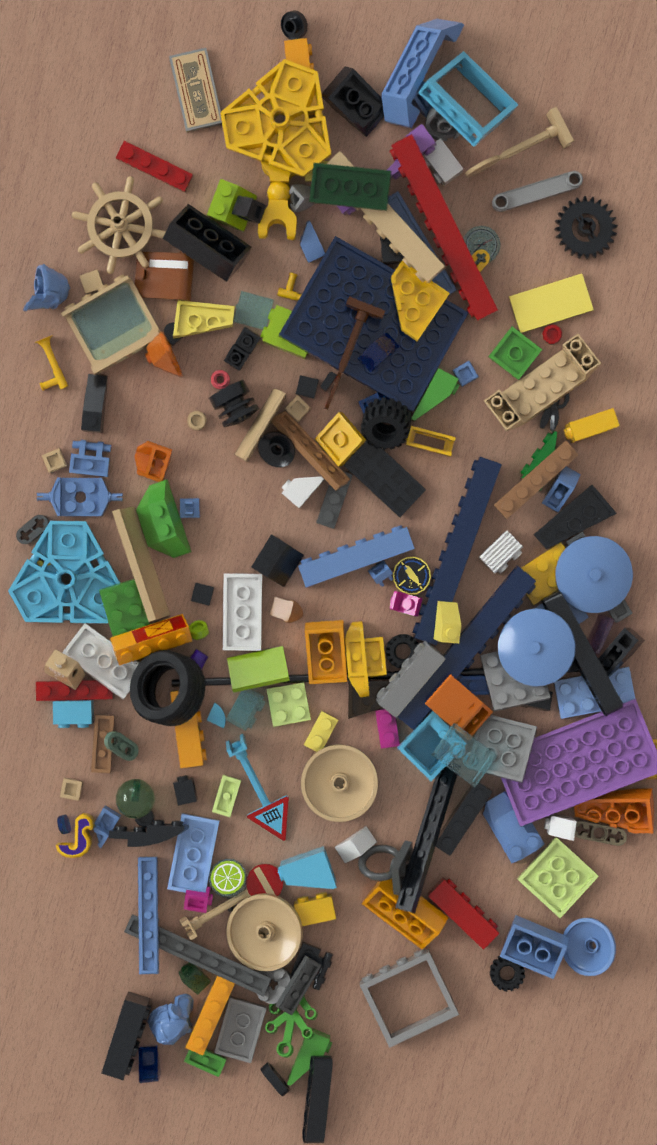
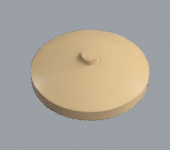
M336 744L324 747L311 756L303 769L301 789L307 805L314 813L329 821L345 822L361 816L370 808L377 794L378 777L373 763L366 754L355 747Z
M266 893L249 896L241 901L230 914L227 923L228 944L235 957L251 969L258 971L280 969L296 956L301 947L303 928L300 917L293 906L279 896Z

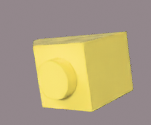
M438 601L434 640L459 644L461 620L458 604L456 602Z

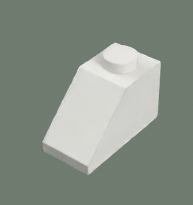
M294 478L292 481L288 479L282 486L284 490L282 494L300 508L324 481V478Z
M553 814L545 819L544 829H547L549 835L574 841L577 821L572 816Z

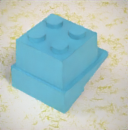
M432 711L397 748L432 781L466 742Z

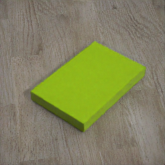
M283 646L227 658L233 693L290 681Z

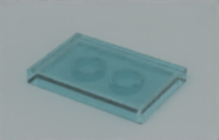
M453 723L432 753L433 757L475 788L497 757V755L455 723Z

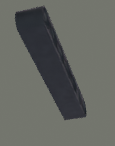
M556 591L541 599L545 610L556 613L570 626L576 642L574 662L602 713L608 716L623 708L620 697L562 593Z

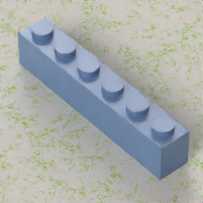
M402 525L391 529L392 533L386 535L384 531L373 535L374 539L369 541L363 538L355 541L356 545L348 547V544L338 547V552L330 554V551L319 554L320 558L312 560V557L301 560L302 565L298 567L305 587L415 549L407 527L403 528Z

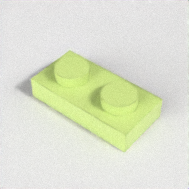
M227 775L222 776L212 812L231 817L241 783L240 779Z

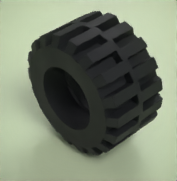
M386 397L381 400L375 399L374 403L370 402L368 404V407L365 408L361 424V434H364L363 437L368 440L370 445L374 444L376 448L382 447L383 450H387V448L392 450L395 449V446L400 447L402 443L406 442L412 422L411 412L407 410L408 407L406 405H401L402 402L399 400L396 402L393 398L389 400ZM381 422H386V423H389V424H391V425H385V424H383V423H381Z

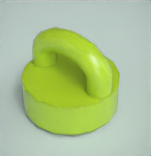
M197 620L189 626L191 637L194 640L203 639L209 634L205 621Z

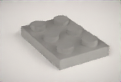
M230 996L214 1053L251 1063L267 1006Z

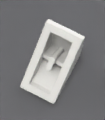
M367 826L335 846V849L343 861L347 863L363 855L377 841Z

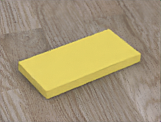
M583 274L509 296L515 320L521 333L594 310Z

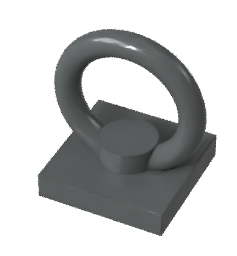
M405 840L400 851L388 845L371 847L359 858L358 867L360 872L365 877L375 881L392 879L393 893L399 895L413 852L412 842ZM376 853H389L394 856L390 865V871L385 873L370 871L366 867V861L371 855Z

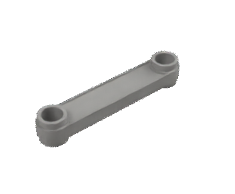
M571 171L497 194L493 198L492 207L497 212H504L575 190L581 186L583 177L581 173ZM576 176L579 183H570L569 177ZM503 199L506 205L498 207L496 200Z

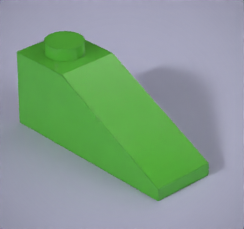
M438 368L412 416V421H416L446 400L450 394L455 395L460 386L457 384L459 379Z
M312 1028L314 1030V1037L310 1040L304 1038L287 1079V1085L291 1086L309 1070L311 1056H324L325 1052H329L332 1045L330 1035ZM307 1030L306 1037L311 1034L310 1030Z

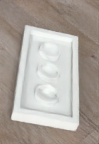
M224 573L223 650L261 651L262 574Z
M84 623L62 653L76 660L87 674L124 700L130 692L131 678L139 662L135 660L119 666L111 642Z

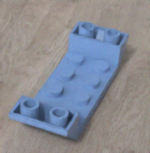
M434 19L415 27L381 94L384 119L387 123L408 128L413 127L420 110L412 105L411 102L416 96V92L424 80L443 40L456 42L464 27L463 23Z

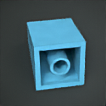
M324 846L281 861L280 867H278L279 877L281 881L285 880L286 885L325 889L337 888V881Z

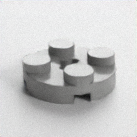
M284 968L273 971H258L278 982L275 990L268 986L264 997L257 994L259 999L269 1004H276L290 982L291 974Z

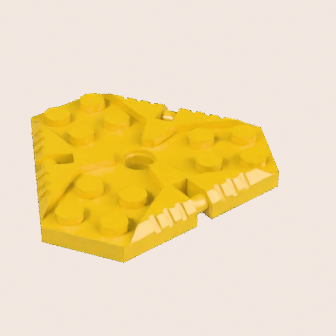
M283 59L255 83L256 87L253 90L249 88L220 112L225 144L228 150L260 162L263 160L267 161L271 166L305 177L313 170V163H322L331 156L326 118L322 112L324 106L319 76L316 70ZM262 92L265 97L259 101L256 96ZM315 113L316 118L309 119L308 114ZM278 115L286 117L283 123L275 122V118ZM267 148L274 149L272 155L266 153Z

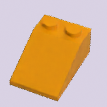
M344 621L306 622L305 641L309 684L347 682Z

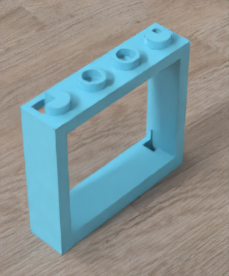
M464 51L429 78L418 92L473 147L505 121L518 106ZM454 68L460 71L501 112L485 127H482L437 83Z

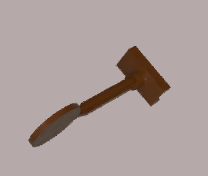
M352 297L348 298L345 306L358 311L355 317L356 322L340 361L338 374L324 409L328 410L363 324L366 323L368 316L381 320L385 310Z

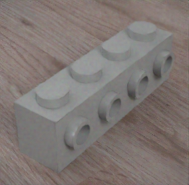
M427 641L418 644L412 657L407 658L403 662L402 669L398 673H394L387 687H383L378 692L376 699L378 704L397 718L445 661L444 655Z

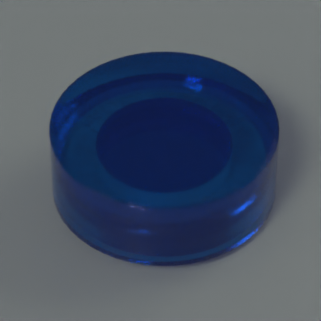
M66 814L58 816L57 824L60 833L63 835L70 833L71 825Z

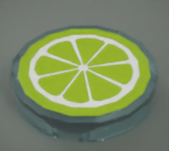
M224 859L212 867L209 874V883L217 895L225 898L234 897L240 894L247 885V873L238 861Z

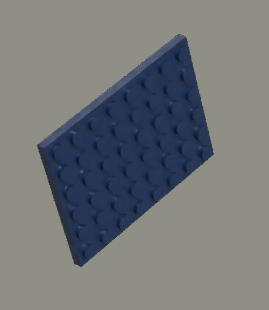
M335 236L278 336L338 370L358 312L345 306L348 298L352 297L385 310L381 320L368 316L343 373L389 400L390 398H393L396 402L399 400L402 402L401 405H406L408 407L407 410L413 412L469 312L445 300L419 340H414L401 331L391 282V276L395 270Z

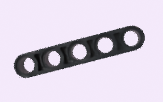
M331 1055L311 1056L302 1129L303 1143H324L333 1069Z

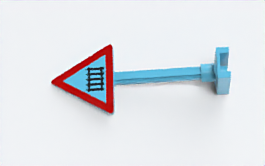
M242 733L240 734V741L232 744L230 740L226 741V750L230 757L235 755L237 760H240L263 807L247 814V818L285 841L289 797L286 795L274 802H269L247 758V741Z

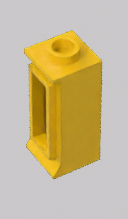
M411 426L406 446L451 457L456 437ZM415 434L445 441L443 450L414 443Z

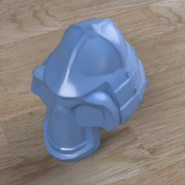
M45 264L39 265L34 279L35 296H32L25 304L23 311L56 309L68 297L70 287L67 278Z
M178 995L175 997L174 1004L170 1003L159 1006L150 1013L147 1022L158 1043L174 1045L186 1033L192 1032V1023L189 1016L194 1001L191 995Z

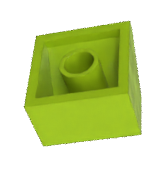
M220 179L207 217L215 222L244 232L248 221L233 215L232 211L238 196L256 200L257 195L239 185Z

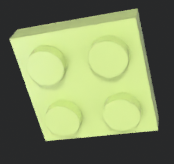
M304 682L266 689L273 727L311 720Z

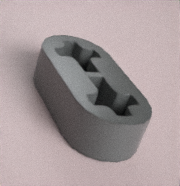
M44 515L34 516L17 531V540L22 544L33 542L44 532L49 523L48 518ZM37 519H44L45 522L43 523V528H33L35 525H37ZM22 531H33L28 535V537L30 538L29 540L21 539V537L23 536Z

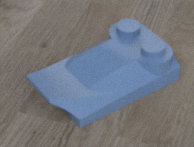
M504 791L485 803V809L482 814L511 863L525 858L544 845L533 823L520 827L507 792Z

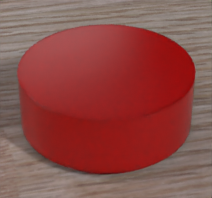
M548 325L543 330V340L548 344L558 343L562 337L561 329L557 325Z

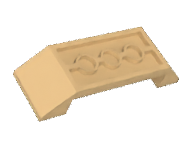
M579 334L562 344L563 349L508 389L503 392L499 389L484 400L506 431L523 426L585 382L601 365V362Z

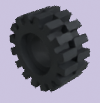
M398 634L392 637L386 646V656L389 662L397 668H402L403 662L407 659L397 657V646L400 644L408 645L411 653L407 658H411L419 644L410 635Z
M498 956L497 960L494 959L493 964L490 966L491 980L499 990L502 989L504 992H507V990L514 991L513 989H518L519 985L523 984V978H525L523 966ZM505 966H510L515 971L513 978L510 980H504L500 977V970Z

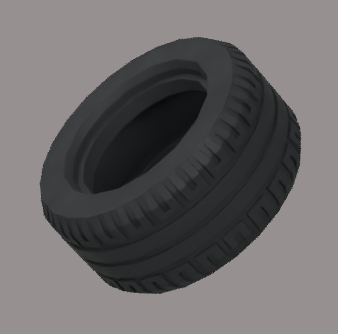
M159 650L151 653L138 664L132 675L130 683L132 705L142 718L164 726L184 724L198 712L202 705L206 689L204 674L192 658L170 650ZM175 669L180 679L179 693L169 706L161 708L156 701L155 695L157 682L166 671Z

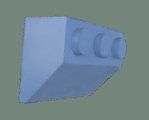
M515 915L500 957L554 979L568 947L569 937Z

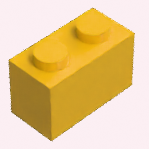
M320 892L316 894V897L308 898V896H302L297 898V901H294V908L300 917L302 926L336 919L332 894Z

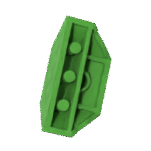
M168 479L149 485L136 509L148 547L172 558L190 553L191 549Z

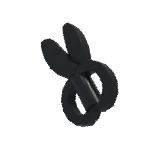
M569 393L565 395L562 405H559V399L546 409L540 420L541 429H544L549 419L550 431L553 432L556 429L559 421L558 409H563L568 404Z

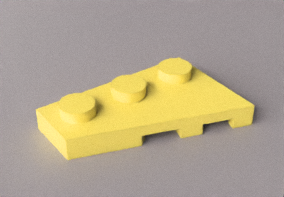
M177 300L173 339L233 327L235 306Z

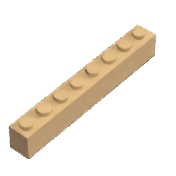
M341 151L327 163L354 167ZM389 204L387 211L355 208L357 211L361 209L365 213L363 217L370 225L374 223L378 227L376 232L383 239L387 237L390 240L391 244L389 246L396 254L400 251L404 256L403 262L409 268L413 266L418 271L415 275L422 282L426 280L430 283L446 268Z

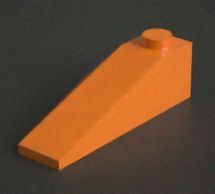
M163 332L159 333L146 347L148 352L145 353L148 363H153L158 369L182 377L183 373L169 340Z
M633 788L604 794L574 806L575 817L596 823L603 822L610 824V827L627 829L631 833H653V788Z

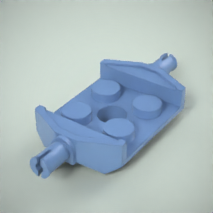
M57 477L51 492L37 493V496H43L37 497V501L49 500L57 516H103L109 502L123 501V498H117L123 497V493L111 494L103 478ZM78 492L86 494V500L82 503L76 500Z

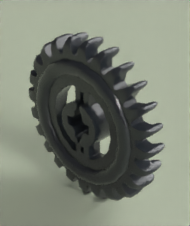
M584 196L582 202H580L579 198L576 197L575 204L569 201V208L563 206L564 213H558L561 220H555V223L560 226L554 230L560 232V234L556 236V239H562L559 245H566L564 251L566 252L570 249L571 256L577 253L578 259H580L582 254H584L585 259L588 260L591 254L593 258H596V252L603 255L602 248L609 250L610 247L607 243H614L611 236H616L617 233L612 230L617 228L618 225L612 224V222L616 220V217H610L613 210L606 212L608 204L600 206L601 199L594 203V197H591L588 202L586 196ZM583 214H589L598 221L600 228L597 237L593 233L596 229L595 221L589 217L584 218ZM574 219L578 222V234L582 237H587L589 242L580 241L574 236L572 231ZM584 224L590 225L589 231L587 229L583 230Z

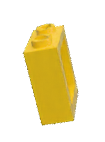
M614 408L570 422L565 425L566 429L563 431L566 440H570L573 443L615 429L620 425Z

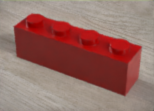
M443 877L427 893L428 897L484 950L499 935L497 929L499 926L491 918L487 920L483 916L485 912L478 905L474 907L469 902L471 899L464 892L460 894L455 889L457 885L450 878L446 880Z

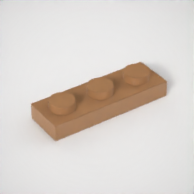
M95 714L91 772L111 773L112 752L105 747L104 739L109 732L114 731L115 715Z

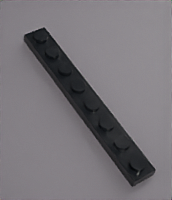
M448 762L435 778L395 907L397 909L414 914L416 912L460 769V765Z

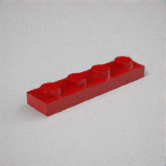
M123 141L116 156L117 160L184 193L193 177V174L126 141Z
M82 680L76 690L60 681L36 682V701L114 699L113 692L97 680Z

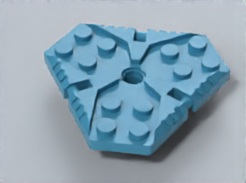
M50 521L31 552L33 553L30 560H26L8 590L24 621L63 623L66 620L70 621V623H108L99 589L121 582L109 561L105 560L104 552L87 521ZM39 558L45 561L42 567L36 564ZM97 559L99 566L94 568L91 561ZM65 573L70 574L72 578L69 584L62 582V575ZM64 606L70 607V613H64Z

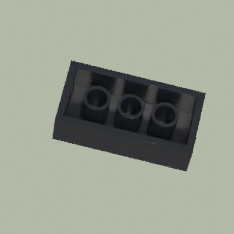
M187 204L170 222L163 237L168 243L226 282L244 263L252 248L190 204Z
M128 991L101 1074L124 1080L125 1075H130L134 1064V1059L131 1058L136 1056L140 1041H137V1039H141L146 1026L143 1020L147 1021L152 1007L149 1004L150 998Z

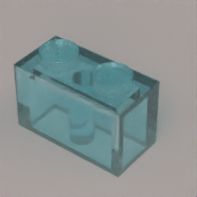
M253 689L241 691L226 721L245 731L248 727L252 728L256 721L254 717L256 711L261 712L266 703L263 701L265 696Z

